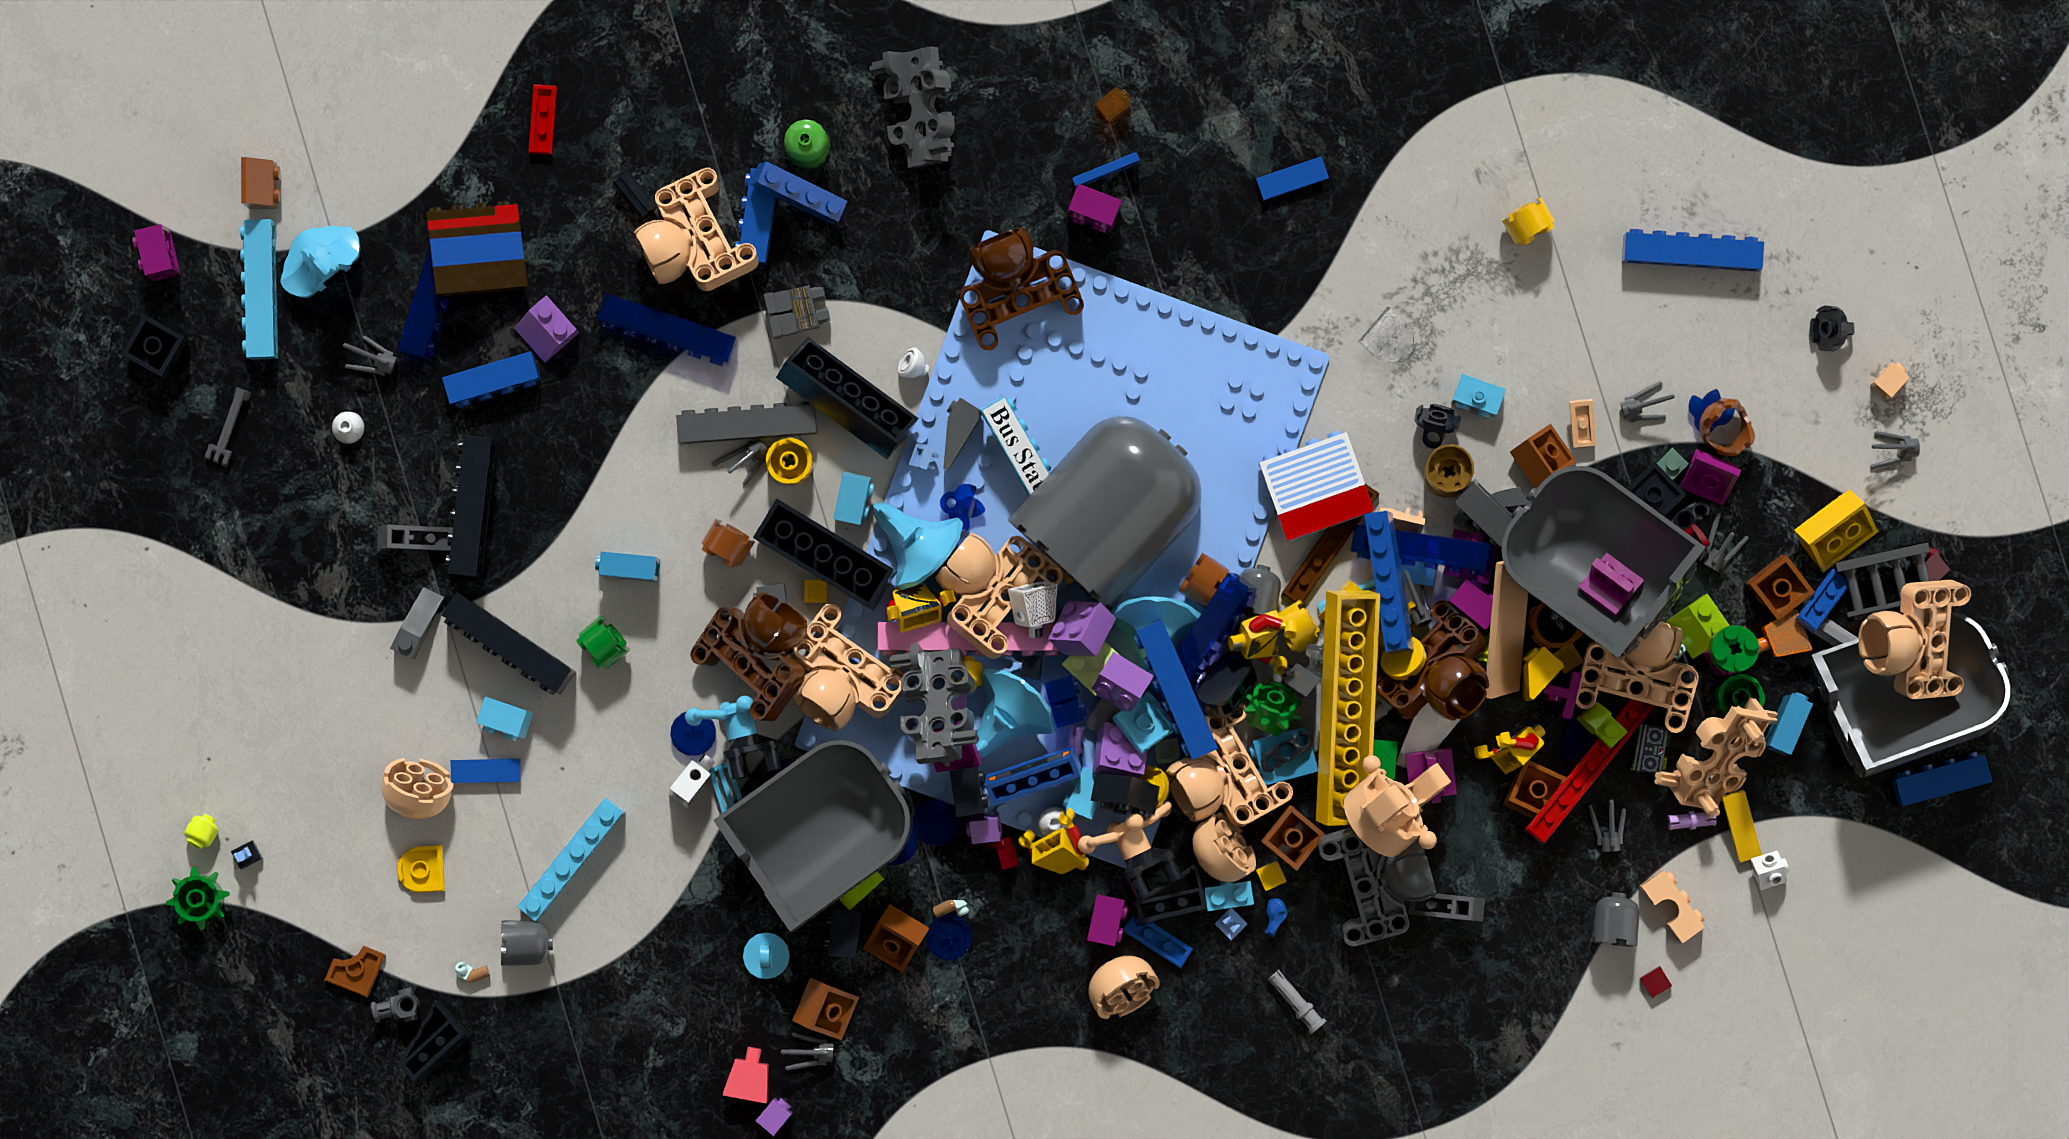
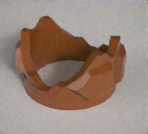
M1721 398L1709 405L1701 416L1699 425L1700 435L1705 444L1717 450L1720 455L1736 456L1745 448L1748 449L1755 439L1751 420L1738 399ZM1734 408L1741 419L1740 433L1731 444L1726 446L1718 445L1709 436L1710 427L1713 422L1720 418L1724 410Z
M1541 602L1538 606L1530 609L1526 620L1527 627L1530 628L1532 633V641L1540 648H1563L1582 637L1583 632L1574 627V633L1571 638L1563 643H1551L1545 640L1537 629V616L1546 605Z

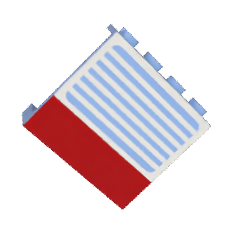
M1340 430L1327 434L1328 439L1319 441L1318 438L1305 442V447L1299 449L1297 446L1284 449L1285 454L1277 457L1275 453L1262 457L1263 461L1258 464L1264 475L1286 542L1375 511L1347 432L1341 434Z

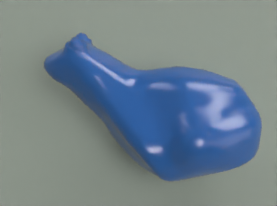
M1277 898L1269 900L1266 909L1269 924L1265 933L1270 937L1275 936L1280 924L1288 915L1284 902Z

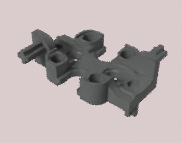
M938 47L920 48L903 53L883 52V60L872 62V66L869 68L870 71H873L874 76L885 73L891 76L884 84L885 99L894 100L896 104L908 102L912 109L911 116L907 121L887 126L890 142L894 145H901L905 149L908 168L916 169L947 162L948 157L951 156V148L954 147V143H951L949 137L954 132L955 123L952 112H942L939 114L934 107L936 97L939 94L950 92L951 89L950 75L947 71L940 70L943 62L939 61ZM920 79L922 83L921 91L918 89V83ZM924 125L926 128V136H924L922 133Z
M918 643L910 644V653L891 655L889 662L892 669L913 668V670L908 671L902 677L901 691L906 696L905 700L907 702L924 701L926 703V710L918 717L900 716V726L910 741L915 743V760L918 764L941 762L948 767L950 762L962 759V745L978 744L979 741L978 731L973 730V711L968 708L953 710V702L958 696L974 694L975 682L963 666V652L960 648L924 652ZM944 680L945 686L942 689H934L937 681ZM937 723H944L945 726L941 732H934L933 729Z

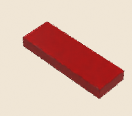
M535 84L533 86L529 154L552 155L557 86Z

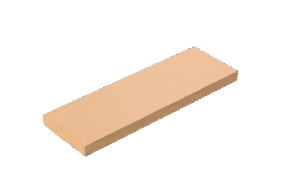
M1504 561L1497 562L1495 569L1486 670L1489 679L1486 698L1490 699L1517 692L1520 689L1528 591L1513 580L1505 567Z

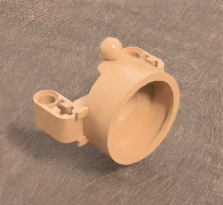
M1373 755L1367 756L1363 760L1362 766L1367 773L1371 774L1348 792L1344 798L1345 814L1355 833L1368 847L1387 857L1399 855L1417 839L1422 848H1433L1437 843V838L1433 832L1427 831L1428 828L1425 825L1423 826L1420 814L1423 811L1421 806L1451 783V780L1439 764L1436 763L1413 782L1404 786V784L1393 781L1385 776L1387 773L1384 769H1380L1381 762L1378 757Z

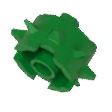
M1271 681L1269 685L1259 683L1254 688L1252 695L1247 694L1246 698L1250 700V703L1244 709V712L1248 716L1247 722L1251 727H1257L1262 731L1269 732L1273 736H1280L1283 731H1286L1291 726L1293 719L1302 720V717L1295 713L1301 701L1298 698L1295 699L1291 694L1292 689L1283 683Z
M196 866L191 868L189 877L182 880L172 879L176 887L173 892L174 897L167 900L166 905L175 906V911L180 915L178 919L179 925L187 920L196 921L200 930H204L208 919L214 916L224 917L220 909L223 905V899L228 897L230 892L222 890L216 881L219 873L214 872L210 876L200 875ZM201 894L202 902L196 903L195 900L197 898L194 895Z

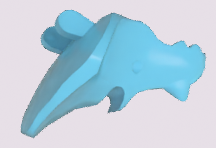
M327 226L311 228L299 233L292 242L289 254L284 262L283 274L280 280L282 287L290 294L302 298H309L317 291H323L326 288L324 284L326 280L340 269L347 272L351 268L350 265L359 258L360 241L356 231L349 226Z
M880 502L873 505V514L876 521L888 536L897 559L898 572L895 584L900 590L918 585L931 576L950 556L960 539L963 522L959 518L930 522L909 516L886 503Z
M1166 597L1131 599L1110 610L1116 617L1114 624L1130 640L1138 658L1139 667L1153 675L1146 690L1150 691V693L1156 692L1157 689L1153 679L1157 677L1154 670L1149 671L1143 658L1147 657L1144 648L1139 650L1134 636L1138 635L1136 630L1162 619L1174 648H1176L1179 641L1185 635L1201 624V614L1186 603Z
M987 668L982 673L986 704L981 724L977 730L979 741L976 744L981 759L992 754L1006 742L1023 735L1051 734L1056 730L1057 725L1051 708L1043 697L1027 682L1004 670Z

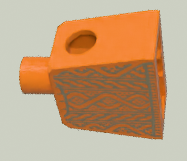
M1797 608L1791 610L1780 620L1775 619L1761 627L1764 637L1758 639L1759 646L1761 647L1759 653L1769 650L1772 658L1812 650L1804 626L1795 620L1799 614Z

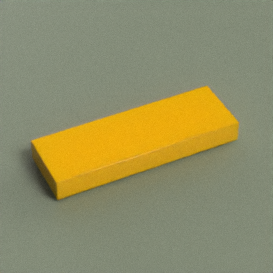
M1740 790L1721 796L1738 861L1741 863L1761 856L1762 853L1745 791Z

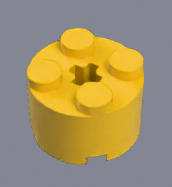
M1542 197L1536 198L1537 204L1529 202L1508 215L1509 220L1507 218L1501 220L1515 244L1519 243L1520 246H1524L1535 239L1533 235L1536 233L1544 234L1555 227L1553 225L1555 219Z
M784 438L773 443L766 455V466L770 475L780 484L787 486L799 485L812 472L813 456L809 448L802 441L795 438ZM793 456L795 465L786 467L785 458L790 459Z
M1301 600L1278 613L1283 623L1289 620L1296 622V638H1288L1286 642L1292 651H1298L1299 653L1324 639L1323 635H1317L1320 629L1309 611L1304 608L1301 609L1300 606L1303 604Z

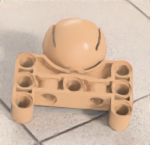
M703 168L658 190L655 194V201L664 220H653L644 223L634 232L639 246L644 249L643 255L658 284H666L676 280L689 268L697 286L703 291H710L754 270L758 266L759 260L753 245L744 243L733 249L730 248L705 200L716 194L720 186L716 172L711 168ZM705 180H713L710 184H703ZM686 189L692 190L689 194H683V191ZM665 199H671L669 204H662ZM684 212H687L690 222L688 221ZM705 227H712L708 232L702 231ZM705 249H706V251H707L708 254H709V259H710V260H708V258H707V256H706V254H705V252H704ZM747 254L752 255L749 260L742 259ZM726 264L732 265L728 270L721 269ZM705 274L711 275L707 280L700 279Z
M970 533L950 557L946 565L935 576V579L944 590H953L954 595L961 596L959 602L947 616L948 625L984 655L991 659H997L1007 650L1009 642L1005 635L998 631L996 627L1012 608L1010 601L1007 602L1001 598V593H1006L1009 596L1008 589L1039 581L1056 583L1058 586L1063 579V572L1059 566L1021 536H1012L995 555L990 544L984 538L975 533ZM1010 545H1016L1019 548V553L1013 552L1010 549ZM1028 559L1035 560L1037 567L1030 566ZM1014 567L1013 570L1015 571L1012 573V575L1009 578L1006 577V575ZM1046 574H1052L1055 577V582L1049 581ZM986 602L987 606L984 608V610L982 612L979 611L977 613L981 606ZM955 613H961L964 616V621L957 620ZM973 628H980L982 630L983 635H976L973 632ZM991 642H997L1001 650L993 649Z
M1954 580L1908 583L1903 586L1900 593V612L1903 615L1893 611H1880L1869 615L1861 624L1858 637L1861 657L1877 658L1888 655V657L1881 659H1865L1863 663L1874 674L1881 676L1895 675V691L1908 698L1924 699L1958 695L1963 690L1964 681L1960 676L1947 671L1951 606L1965 605L1970 600L1971 590L1966 585Z
M828 604L820 610L807 627L803 640L798 646L793 648V659L810 673L805 675L802 683L792 696V700L796 705H800V710L815 723L826 729L838 731L850 721L856 704L874 718L886 716L903 694L901 691V680L905 673L900 668H889L837 632L836 629L839 627L841 620V610L837 605ZM832 614L836 619L829 621L824 616ZM813 632H820L823 636L821 638H814L811 634ZM805 649L809 654L801 656L797 651ZM857 658L860 660V663L853 665L849 662V659ZM888 684H895L898 689L890 691L886 686ZM879 701L885 707L877 709L873 706V703Z
M1660 621L1646 639L1641 637L1638 640L1640 642L1638 647L1630 655L1624 653L1625 657L1622 660L1616 658L1595 641L1591 642L1586 648L1580 670L1582 678L1576 704L1582 709L1591 708L1596 701L1598 690L1666 708L1664 715L1666 728L1673 733L1681 732L1687 723L1699 677L1697 671L1692 666L1672 661L1682 645V629L1676 626L1671 627L1669 624ZM1593 648H1602L1603 655L1600 658H1593L1591 656ZM1608 667L1615 668V669H1619V670H1623V671H1625V672L1623 673V672L1611 670V669H1608ZM1590 669L1597 672V677L1592 681L1584 677L1586 671ZM1691 671L1694 674L1693 679L1690 682L1682 681L1681 675L1683 672ZM1653 679L1668 682L1670 684L1668 685L1661 682L1653 681ZM1632 682H1641L1642 689L1639 692H1632L1630 690ZM1584 691L1591 694L1590 701L1586 703L1578 700L1580 693ZM1680 693L1686 694L1687 701L1684 704H1677L1675 702L1676 695ZM1674 715L1681 717V723L1675 727L1669 725V719Z
M1243 703L1237 708L1239 712V718L1237 719L1232 716L1222 719L1211 718L1208 715L1205 717L1218 749L1193 760L1191 757L1178 760L1169 766L1165 772L1169 781V789L1182 812L1188 815L1189 820L1193 822L1207 819L1222 805L1230 823L1234 827L1241 828L1284 805L1293 795L1292 787L1286 782H1279L1267 788L1233 729L1246 716L1244 712L1246 707ZM1211 719L1219 722V729H1213L1210 726ZM1234 759L1242 762L1243 768L1241 770L1233 766ZM1276 789H1282L1285 792V799H1280L1276 796ZM1256 800L1264 801L1266 805L1265 810L1257 808ZM1238 810L1245 813V821H1240L1237 818L1236 812Z

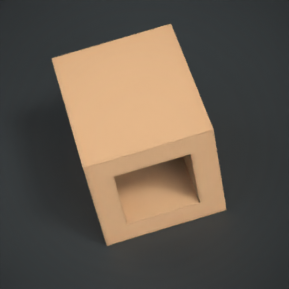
M1891 362L1870 385L1888 400L1896 394L1910 377L1906 374L1908 371L1900 363L1895 364Z

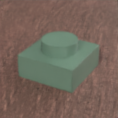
M1673 448L1657 462L1672 480L1689 464Z
M1177 739L1161 740L1154 745L1156 764L1171 763L1179 760Z

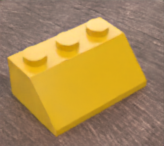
M1850 489L1794 530L1801 545L1823 573L1878 533L1865 503Z
M1545 647L1533 648L1522 658L1525 662L1521 667L1523 700L1525 702L1534 700L1565 666Z

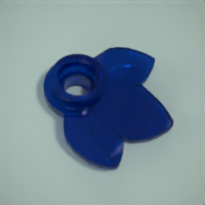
M1717 389L1708 392L1703 399L1692 395L1688 404L1689 412L1695 418L1694 425L1699 432L1700 419L1703 412L1709 405L1721 399ZM1735 409L1724 410L1720 418L1713 422L1710 432L1714 431L1717 426H1723L1730 422Z
M962 484L954 492L945 493L940 499V507L943 512L949 514V519L959 518L963 522L962 530H969V518L980 516L985 512L984 505L974 498L977 487L971 484ZM949 499L956 501V505L952 508L947 505Z

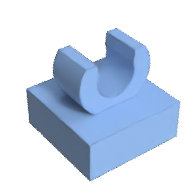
M916 443L909 465L919 469L933 470L935 466L930 465L931 457L939 458V454L933 452L934 448Z
M1230 908L1215 925L1232 940L1247 923Z

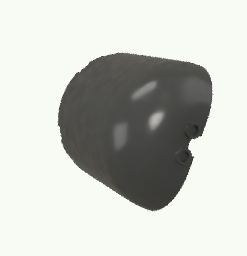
M1128 416L1107 418L1094 425L1007 520L1070 576L1095 602H1100L1109 612L1193 521L1199 510L1202 497L1198 474L1190 461L1185 457L1188 454L1187 451L1179 444L1175 447L1169 441L1171 437L1163 429L1157 431L1144 421Z
M1586 466L1566 467L1549 475L1537 489L1533 488L1526 497L1529 501L1524 508L1518 506L1511 516L1513 519L1503 536V561L1508 573L1518 585L1609 653L1622 660L1625 657L1624 653L1630 655L1640 643L1638 640L1641 637L1646 639L1674 605L1682 593L1683 586L1681 585L1683 582L1687 584L1697 570L1696 560L1699 562L1702 560L1706 547L1602 471ZM1606 553L1644 580L1643 585L1616 617L1578 591V586L1590 573L1591 564L1596 558L1601 560Z
M1951 612L1947 671L1960 676L1964 681V687L1955 696L1911 699L1896 692L1894 689L1895 675L1881 676L1874 674L1863 663L1865 659H1881L1888 657V655L1877 658H1862L1859 652L1858 638L1811 655L1814 675L1817 676L1820 686L1818 690L1822 703H1828L1826 708L1833 732L1849 764L1854 765L1856 774L1863 778L1986 734L2003 718L2010 700V683L2007 677L2009 672L2004 662L1998 663L1996 659L1999 656L1995 643L1991 644L1985 631L1974 620L1956 612Z
M834 740L814 747L713 820L737 856L745 863L765 892L764 895L791 933L893 861L904 849L910 835V811L902 796L905 790L897 780L895 782L891 780L889 775L892 772L885 762L880 764L866 748L851 741Z

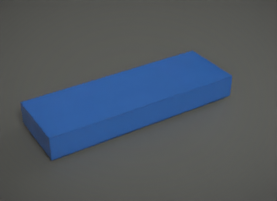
M1134 152L1073 177L1074 187L1076 189L1078 184L1088 185L1137 165L1140 161L1139 157Z
M1321 156L1258 177L1256 181L1262 199L1265 201L1327 180L1329 177Z
M1834 568L1830 570L1795 620L1811 633L1816 632L1848 588L1847 579Z
M521 759L450 760L452 783L521 782Z
M1133 914L1123 928L1125 933L1179 968L1182 967L1193 948L1154 923L1136 927Z

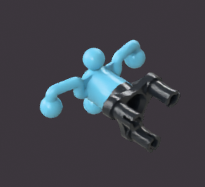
M749 696L739 697L736 703L723 702L718 710L690 708L685 714L686 722L692 726L699 725L703 719L724 720L729 745L723 752L724 760L728 762L731 780L750 777L745 756H747V753L758 750L764 754L767 772L782 768L777 748H779L777 740L757 733L755 720L750 714V706L753 699Z

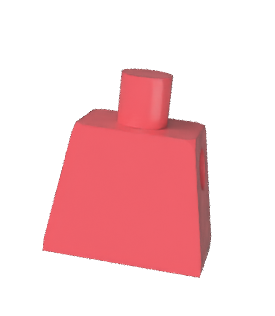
M748 1047L745 1060L735 1059L723 1091L724 1096L761 1103L768 1102L769 1064L759 1063L761 1049Z

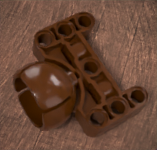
M1023 227L1016 228L1014 231L1009 230L980 242L978 246L975 245L970 248L971 263L976 272L983 277V280L981 279L964 286L960 290L959 298L979 346L987 351L993 350L998 345L999 339L994 325L1057 299L1060 300L1063 309L1069 315H1078L1084 308L1082 296L1066 257L1060 251L1052 250L1033 258L1034 247L1032 239ZM1060 256L1061 264L1058 267H1051V257ZM1044 277H1047L1046 279H1044V280H1042V281H1039V282H1037V283H1034V284L1030 285V283H1032V282H1035V281H1037V280H1039V279H1042V278H1044ZM1068 277L1070 285L1064 289L1058 286L1060 278ZM974 291L976 292V299L970 303L964 300L965 293ZM1004 294L1003 297H1000V298H998V299H996V300H993V301H991V302H987V301H989V300H991V299H993V298H996V297L1001 296V295ZM1021 294L1026 295L1028 299L1024 306H1018L1015 302L1017 296ZM1076 298L1079 302L1078 307L1073 310L1068 309V300ZM982 312L985 314V320L979 324L974 323V314ZM987 333L992 334L994 337L993 342L989 345H985L981 341L982 336Z
M767 593L756 595L748 603L745 614L737 608H719L693 646L690 657L693 663L706 666H714L721 659L758 694L750 706L752 718L773 722L780 716L805 677L804 668L790 655H785V652L798 646L807 632L808 625L806 619L786 602H781L775 612L772 611L779 600L777 597Z
M1439 600L1431 607V614L1438 625L1420 641L1427 655L1425 665L1421 671L1415 676L1407 677L1408 679L1394 680L1385 673L1382 666L1377 664L1376 693L1405 719L1415 717L1427 703H1429L1434 712L1445 719L1453 721L1464 719L1479 708L1487 695L1486 689L1489 688L1488 676L1482 666L1472 660L1485 649V638L1476 626L1449 602Z

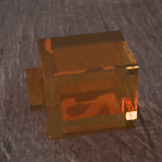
M1116 86L1095 103V108L1110 125L1131 108L1130 101L1132 99L1124 89L1120 91Z

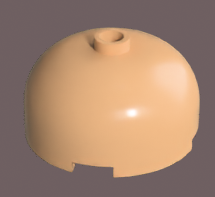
M402 758L391 762L386 767L382 781V795L386 804L397 814L410 819H428L438 815L446 808L450 801L453 783L449 778L450 773L436 763L419 758L418 764L412 761L405 762V759ZM424 767H427L434 773L427 774L425 782L422 783Z
M1223 812L1212 814L1196 827L1193 834V850L1198 863L1211 877L1222 882H1234L1255 870L1256 858L1252 845L1247 846L1240 834L1243 830L1234 827Z
M1121 956L1108 961L1096 971L1089 984V998L1101 1018L1108 1019L1109 1015L1117 1013L1121 1017L1135 1011L1151 999L1149 994L1153 989L1159 988L1160 982L1152 967L1145 960L1136 956ZM1125 988L1132 997L1131 1001H1128L1122 991Z

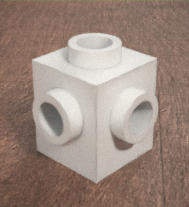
M1778 851L1751 859L1753 875L1761 890L1787 882L1786 872L1789 871L1786 859H1781Z

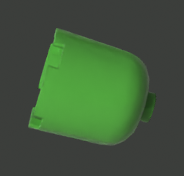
M806 119L796 121L785 133L784 146L786 155L793 164L810 169L818 167L826 160L831 145L827 133L817 122Z

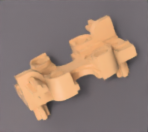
M1749 698L1744 708L1732 706L1724 719L1716 717L1707 718L1700 724L1696 733L1702 740L1700 743L1702 747L1714 750L1713 755L1706 761H1698L1693 757L1682 754L1676 764L1678 770H1675L1673 773L1656 772V780L1654 782L1658 785L1669 786L1682 805L1703 808L1709 818H1713L1714 815L1718 816L1720 814L1718 806L1722 801L1721 796L1737 791L1746 780L1745 776L1747 773L1745 770L1740 769L1734 763L1743 756H1761L1766 747L1763 733L1768 725L1777 723L1776 717L1778 714L1773 711L1764 710L1757 699ZM1737 738L1733 744H1730L1733 739Z

